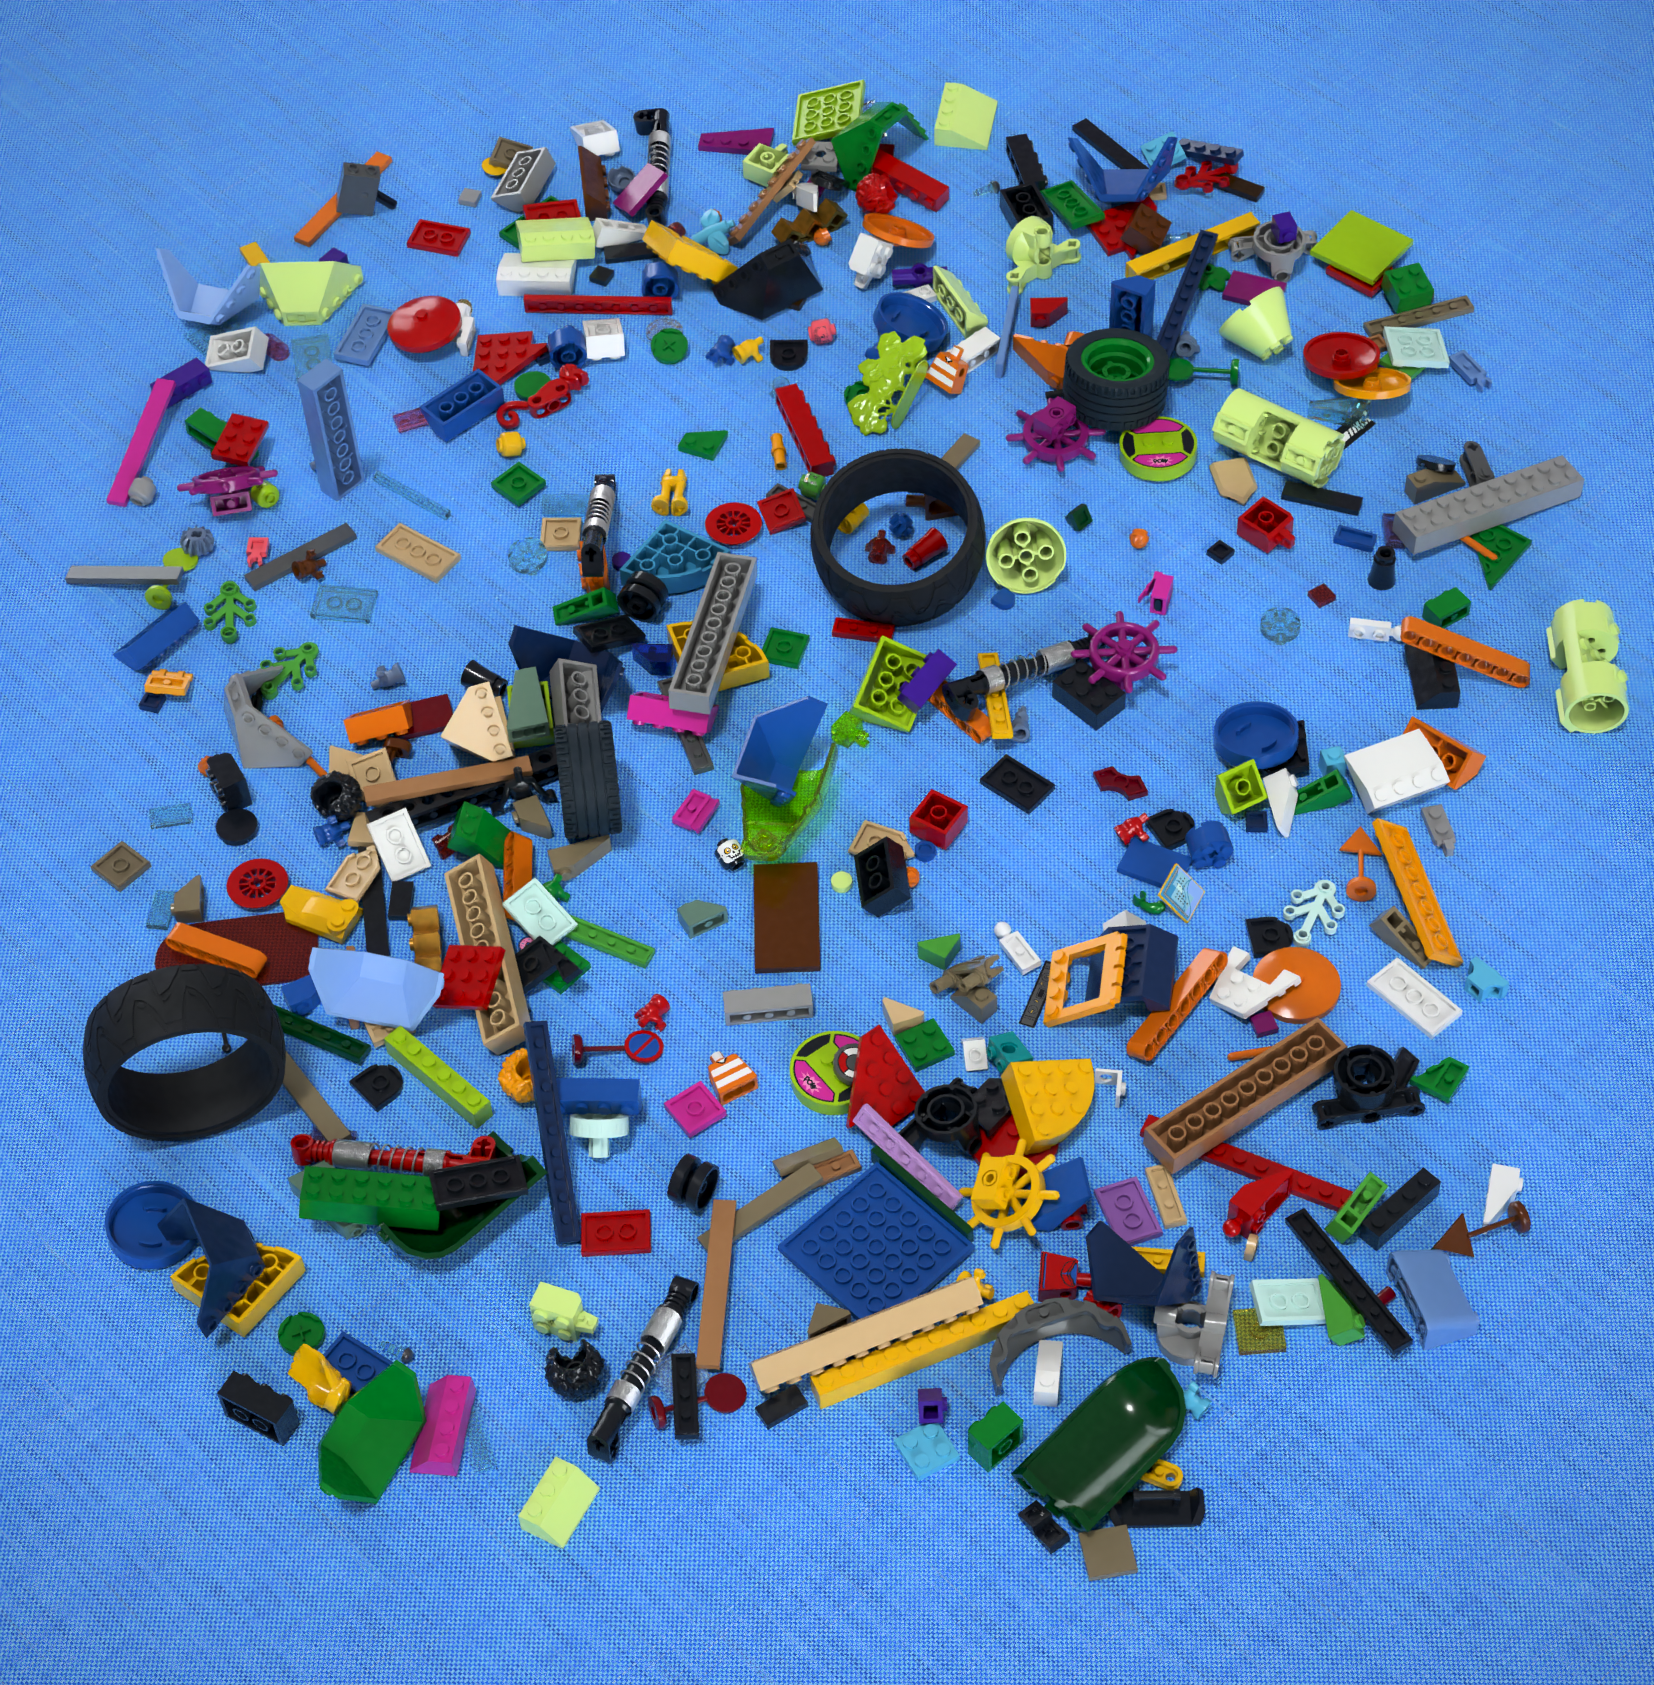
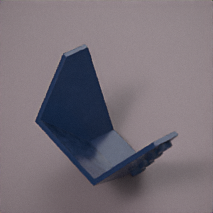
M514 625L508 644L519 670L536 666L539 682L548 681L550 699H552L549 672L558 658L595 664L597 666L601 713L618 679H622L625 667H622L623 663L611 652L603 650L591 653L580 641Z
M184 1197L157 1225L167 1241L198 1239L209 1264L197 1325L207 1339L226 1314L232 1310L240 1297L247 1292L254 1280L261 1275L266 1265L252 1232L244 1220Z
M1098 1221L1086 1235L1094 1300L1164 1306L1188 1303L1193 1296L1198 1295L1202 1288L1194 1227H1189L1176 1243L1165 1275L1158 1271L1103 1221Z

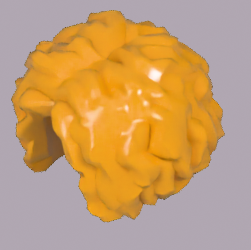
M521 1048L505 1058V1061L502 1062L503 1068L498 1073L497 1080H499L503 1092L507 1093V1096H510L512 1100L517 1103H527L535 1100L527 1049Z

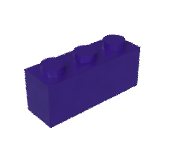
M197 357L160 378L173 380L176 383L167 409L212 383L209 368ZM156 381L150 384L151 391Z
M937 649L934 654L929 652L923 660L925 665L922 668L918 666L910 675L913 679L909 683L905 681L898 689L901 693L897 699L915 714L957 665L940 649Z

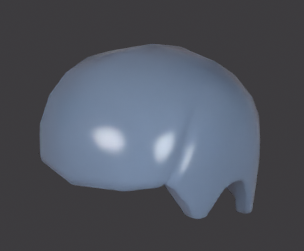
M624 166L618 169L611 168L607 174L609 185L617 193H621L636 177L631 169Z

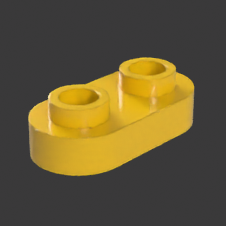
M1158 1459L1150 1468L1151 1472L1145 1473L1140 1478L1163 1489L1173 1490L1181 1486L1183 1472L1177 1465ZM1172 1477L1174 1481H1168L1166 1478Z

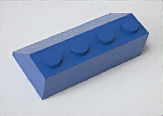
M1139 275L1112 281L1109 328L1133 330L1152 338L1156 281Z
M477 369L419 408L433 432L445 442H448L505 403L503 387L480 369Z
M186 602L175 605L123 645L113 656L134 671L139 669L145 670L153 664L151 662L152 659L155 657L158 659L167 653L166 648L171 645L173 647L182 640L180 637L184 633L188 635L196 629L195 625L200 620Z
M556 1078L561 1114L632 1115L640 1114L643 1109L640 1079Z

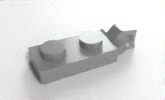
M1442 804L1421 808V816L1433 845L1441 846L1445 857L1453 856L1454 844L1456 843L1455 834Z

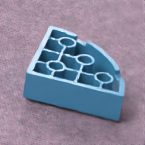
M665 519L620 568L621 585L625 586L631 573L644 571L658 577L668 589V594L693 590L706 585L717 552L731 554V550Z

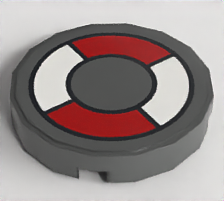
M856 1043L846 1044L839 1048L833 1059L834 1074L841 1082L852 1086L858 1050V1044Z

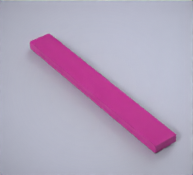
M156 379L106 499L108 504L127 506L130 499L128 490L133 480L139 477L176 387L175 381Z

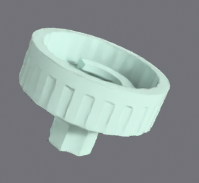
M570 1115V1135L589 1138V1157H609V1138L622 1137L629 1134V1115Z

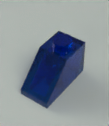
M632 643L633 660L650 675L672 676L674 658L672 644Z

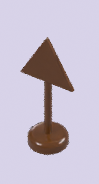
M1513 1201L1508 1206L1509 1218L1468 1232L1464 1213H1462L1433 1248L1474 1257L1470 1238L1510 1223L1516 1231L1525 1233L1531 1228L1529 1214L1520 1201Z

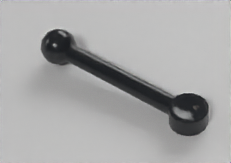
M222 1033L224 1044L222 1050L224 1053H230L231 1046L228 1044L227 1035Z

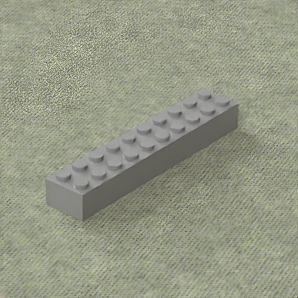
M1561 455L1395 512L1392 531L1409 551L1415 555L1581 497L1585 479Z
M717 552L668 690L670 709L710 715L757 578V557Z

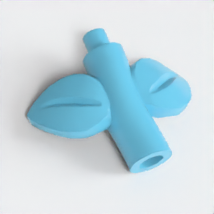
M713 209L708 210L701 217V225L704 229L692 235V238L701 245L708 242L709 248L715 253L727 255L729 252V241L725 234L731 232L730 229L735 227L736 224L734 220L720 222L718 212Z

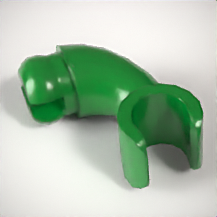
M1140 891L1141 899L1137 898L1135 894L1133 895L1132 903L1136 907H1141L1150 914H1160L1165 911V903L1161 900L1153 903L1146 902V893L1144 891Z

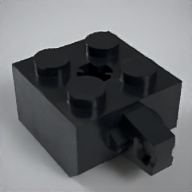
M224 752L207 758L208 769L205 771L209 780L212 781L209 783L212 792L219 795L217 799L222 808L226 807L227 811L231 809H243L252 805L246 778L232 754Z

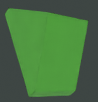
M960 933L917 942L918 958L944 971L961 949Z

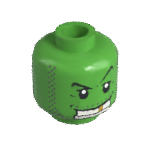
M808 472L806 475H802L798 489H800L803 496L818 500L820 493L825 485H827L826 478L814 472Z

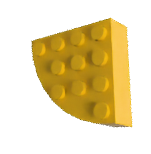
M651 220L642 238L647 243L646 247L653 250L652 252L659 255L666 263L674 267L677 265L687 273L693 272L703 280L709 278L714 285L738 269L736 265L727 259L723 260L722 257L684 235L680 237L672 229Z
M693 621L666 625L668 643L677 664ZM739 631L718 692L770 677L769 661L757 644L754 645L748 640L747 636Z
M1091 1058L1010 1062L1001 1075L1019 1137L1027 1141L1025 1155L1043 1152L1064 1141L1085 1116L1092 1102L1094 1071Z
M256 1243L266 1267L261 1275L250 1285L247 1292L235 1303L232 1310L221 1320V1323L244 1338L306 1271L301 1256L279 1246H263L262 1243ZM205 1255L196 1260L193 1258L170 1276L174 1290L199 1308L209 1269Z

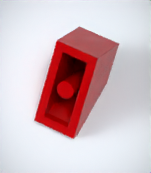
M1068 297L1030 298L1031 327H1050L1067 314Z

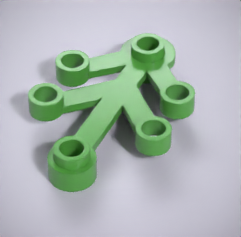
M224 582L221 585L220 594L204 605L205 614L211 616L203 621L205 629L208 631L214 630L217 626L216 622L225 616V627L221 629L220 634L222 640L227 644L234 643L238 637L234 627V614L243 619L247 627L254 626L256 624V617L248 612L256 610L255 600L241 594L240 588L235 582ZM234 599L244 604L245 610L235 605ZM226 600V604L217 611L216 607Z
M306 642L297 649L285 650L283 647L275 648L273 654L274 658L278 661L288 657L296 658L272 663L270 660H263L260 663L262 669L270 666H283L282 671L272 681H266L261 686L263 698L267 700L276 698L278 695L277 687L291 673L293 675L291 680L292 688L296 691L303 689L304 683L301 678L300 664L306 661L304 672L307 677L312 678L316 676L317 669L314 665V659H316L319 653L318 646L313 642Z

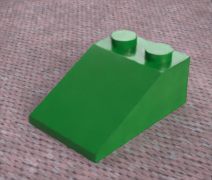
M464 801L456 814L447 848L470 857L480 854L492 863L493 866L504 870V841L511 830L485 809Z

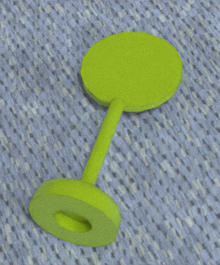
M176 548L168 551L163 556L162 561L164 566L183 567L184 572L193 569L198 564L199 559L197 555L190 557L189 554H184L182 548ZM168 585L150 586L145 592V599L148 604L159 610L168 609L173 601L172 594L167 589Z

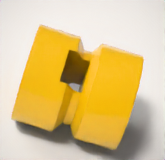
M865 503L853 509L837 529L845 534H851L869 515V510Z

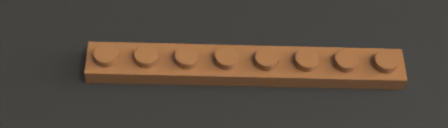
M812 137L807 140L802 139L797 143L795 152L793 151L787 156L786 159L788 161L777 169L778 174L767 182L768 187L758 194V200L751 203L747 214L745 213L739 218L738 221L740 223L728 233L730 235L728 237L730 246L741 241L816 143Z

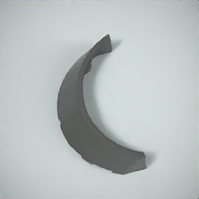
M1051 1298L1025 1307L1003 1326L993 1345L989 1369L995 1396L1001 1394L1004 1376L1014 1359L1028 1346L1046 1337L1059 1334L1088 1335L1113 1345L1123 1354H1129L1132 1343L1124 1323L1117 1316L1114 1317L1107 1311L1097 1307L1095 1303L1086 1300L1082 1302L1070 1300L1069 1298Z

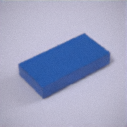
M1339 525L1333 538V543L1372 553L1377 540V534Z

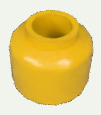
M517 431L503 432L496 439L497 452L501 453L503 457L520 456L522 449L526 447L524 437L521 438Z

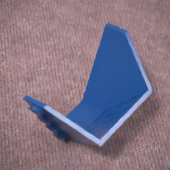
M1067 137L1071 151L1075 152L1078 157V165L1084 169L1086 173L1085 178L1090 185L1092 184L1094 188L1093 194L1100 202H1142L1145 200L1148 194L1170 172L1178 139L1177 137L1167 138L1150 169H1102L1077 138Z
M806 696L754 715L731 777L764 798L769 799L770 804L780 808L782 805L786 806L796 796L797 792L792 791L797 773L828 703L811 696Z

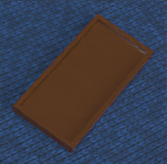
M817 862L753 864L755 974L820 971Z

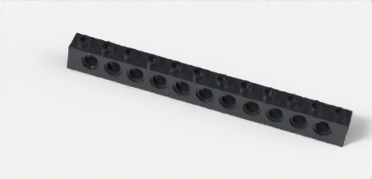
M556 745L528 754L533 772L531 776L537 780L539 785L559 778ZM509 780L392 802L365 812L366 823L369 824L406 808L414 828L418 829L456 815L464 801L479 807L501 799L504 785Z

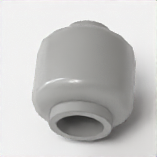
M138 477L133 480L128 490V496L135 505L144 506L151 503L157 489L153 484V480L149 477Z

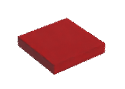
M794 488L757 501L770 535L807 521Z

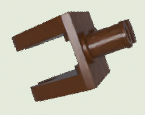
M925 494L906 495V507L923 508L925 510V520L927 521L959 516L946 503Z

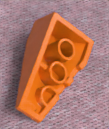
M1014 334L1013 350L1046 384L1057 390L1063 389L1065 357L1069 347L1060 343L1048 344L1047 340L1039 342L1035 341L1033 337Z
M1411 717L1403 734L1417 729L1421 730L1444 765L1450 782L1446 785L1456 790L1478 774L1486 755L1416 717Z

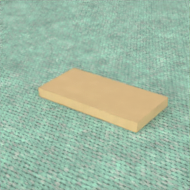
M399 523L375 546L376 552L435 583H438L461 560V554L402 523Z

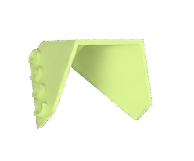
M336 261L259 263L256 265L260 267V296L266 299L269 309H273L276 319L281 320L284 326L322 325L363 281L361 266Z

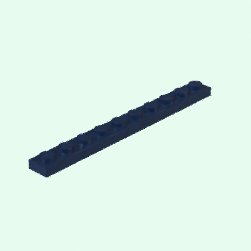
M1200 230L1156 341L1165 349L1169 356V362L1218 240L1217 233Z
M547 1020L525 1022L523 1028L544 1166L548 1172L546 1179L556 1245L578 1243L581 1241L548 1023Z

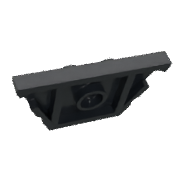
M988 1078L973 1093L979 1111L978 1124L982 1126L987 1137H991L1012 1115L1001 1078Z

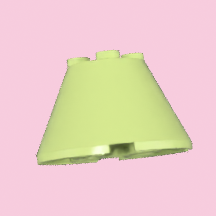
M1279 286L1261 293L1250 300L1251 305L1243 311L1238 309L1219 329L1221 337L1258 356L1262 361L1267 360L1272 353L1277 355L1285 349L1283 345L1290 343L1294 338L1291 334L1284 292Z
M1018 518L1002 525L992 535L986 550V563L990 575L999 585L1001 584L1009 589V591L1015 593H1035L1052 585L1061 571H1063L1066 563V547L1060 533L1049 523L1036 518Z

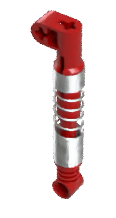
M308 1134L296 1135L290 1142L293 1161L300 1166H306L313 1162L319 1163L325 1160V1162H328L329 1165H333L335 1168L370 1171L373 1165H377V1171L379 1172L381 1166H388L389 1173L392 1170L400 1171V1174H403V1172H411L412 1175L423 1173V1176L429 1177L428 1171L497 1159L496 1143L490 1136L476 1138L469 1155L454 1154L451 1150L428 1148L426 1151L423 1147L414 1150L412 1146L404 1149L400 1145H396L395 1148H391L388 1143L381 1149L376 1142L333 1139L328 1142L324 1140L316 1141ZM385 1146H389L390 1151L383 1149L385 1148Z

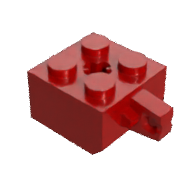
M1263 496L1238 518L1237 535L1267 554L1278 544L1291 549L1295 545V536L1291 534L1294 518L1290 512Z

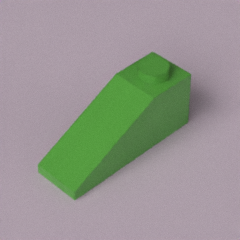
M1370 1171L1336 1212L1324 1230L1343 1244L1353 1235L1388 1185Z
M1323 1274L1318 1275L1328 1337L1339 1346L1364 1338L1363 1328L1365 1327V1321L1363 1316L1356 1311L1333 1282Z

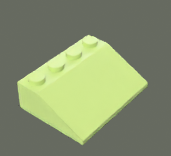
M945 82L934 128V145L987 150L998 101L964 84Z
M588 217L515 221L521 262L595 258L596 242Z

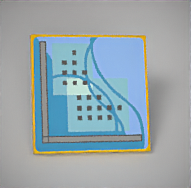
M1176 863L1165 880L1158 896L1185 923H1188L1205 891Z

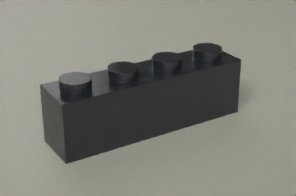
M1027 133L1006 137V153L1019 185L1034 181L1039 191L1044 190L1045 186H1048L1047 176L1043 175L1042 164L1038 163V154L1034 152L1033 142L1029 140Z
M1423 1167L1361 1223L1359 1237L1375 1251L1379 1250L1438 1196L1441 1181Z

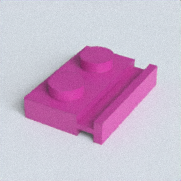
M692 789L672 817V823L690 831L694 830L699 834L720 805L719 799H712L710 795Z

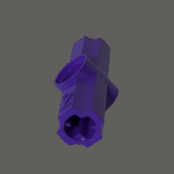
M918 263L909 269H892V286L912 284V286L918 288L928 283H933V267H927L925 264ZM947 266L941 267L948 271Z

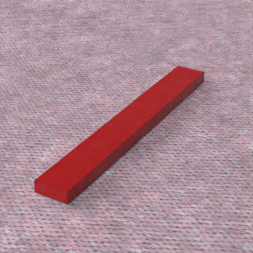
M524 294L523 298L525 313L673 315L672 297Z

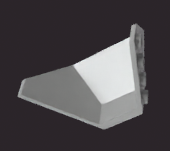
M282 665L270 666L266 669L259 668L256 671L249 670L241 674L235 673L229 678V683L224 688V712L243 769L302 766L313 754L312 749L254 708L249 696L261 688L264 682L272 681L282 671Z

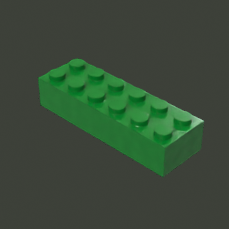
M305 1166L299 1200V1218L369 1225H379L381 1222H384L387 1226L438 1231L440 1211H436L430 1180L427 1176Z

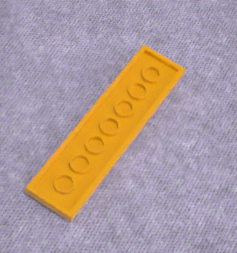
M1376 818L1372 822L1375 835L1379 839L1382 852L1389 863L1388 867L1394 875L1396 886L1403 897V903L1409 911L1410 920L1414 923L1417 936L1424 947L1425 955L1431 960L1459 967L1463 963L1462 957L1407 828Z

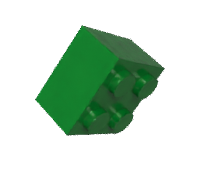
M1419 262L1384 272L1381 287L1396 314L1431 304L1434 288Z
M1004 1401L998 1406L991 1407L982 1420L975 1421L968 1429V1454L989 1473L1023 1443L1024 1420Z

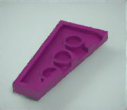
M774 128L703 133L700 136L698 151L749 155L759 143L771 147Z

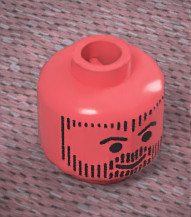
M828 318L812 321L811 326H808L810 341H814L817 345L832 342L833 335H836L835 324H831Z

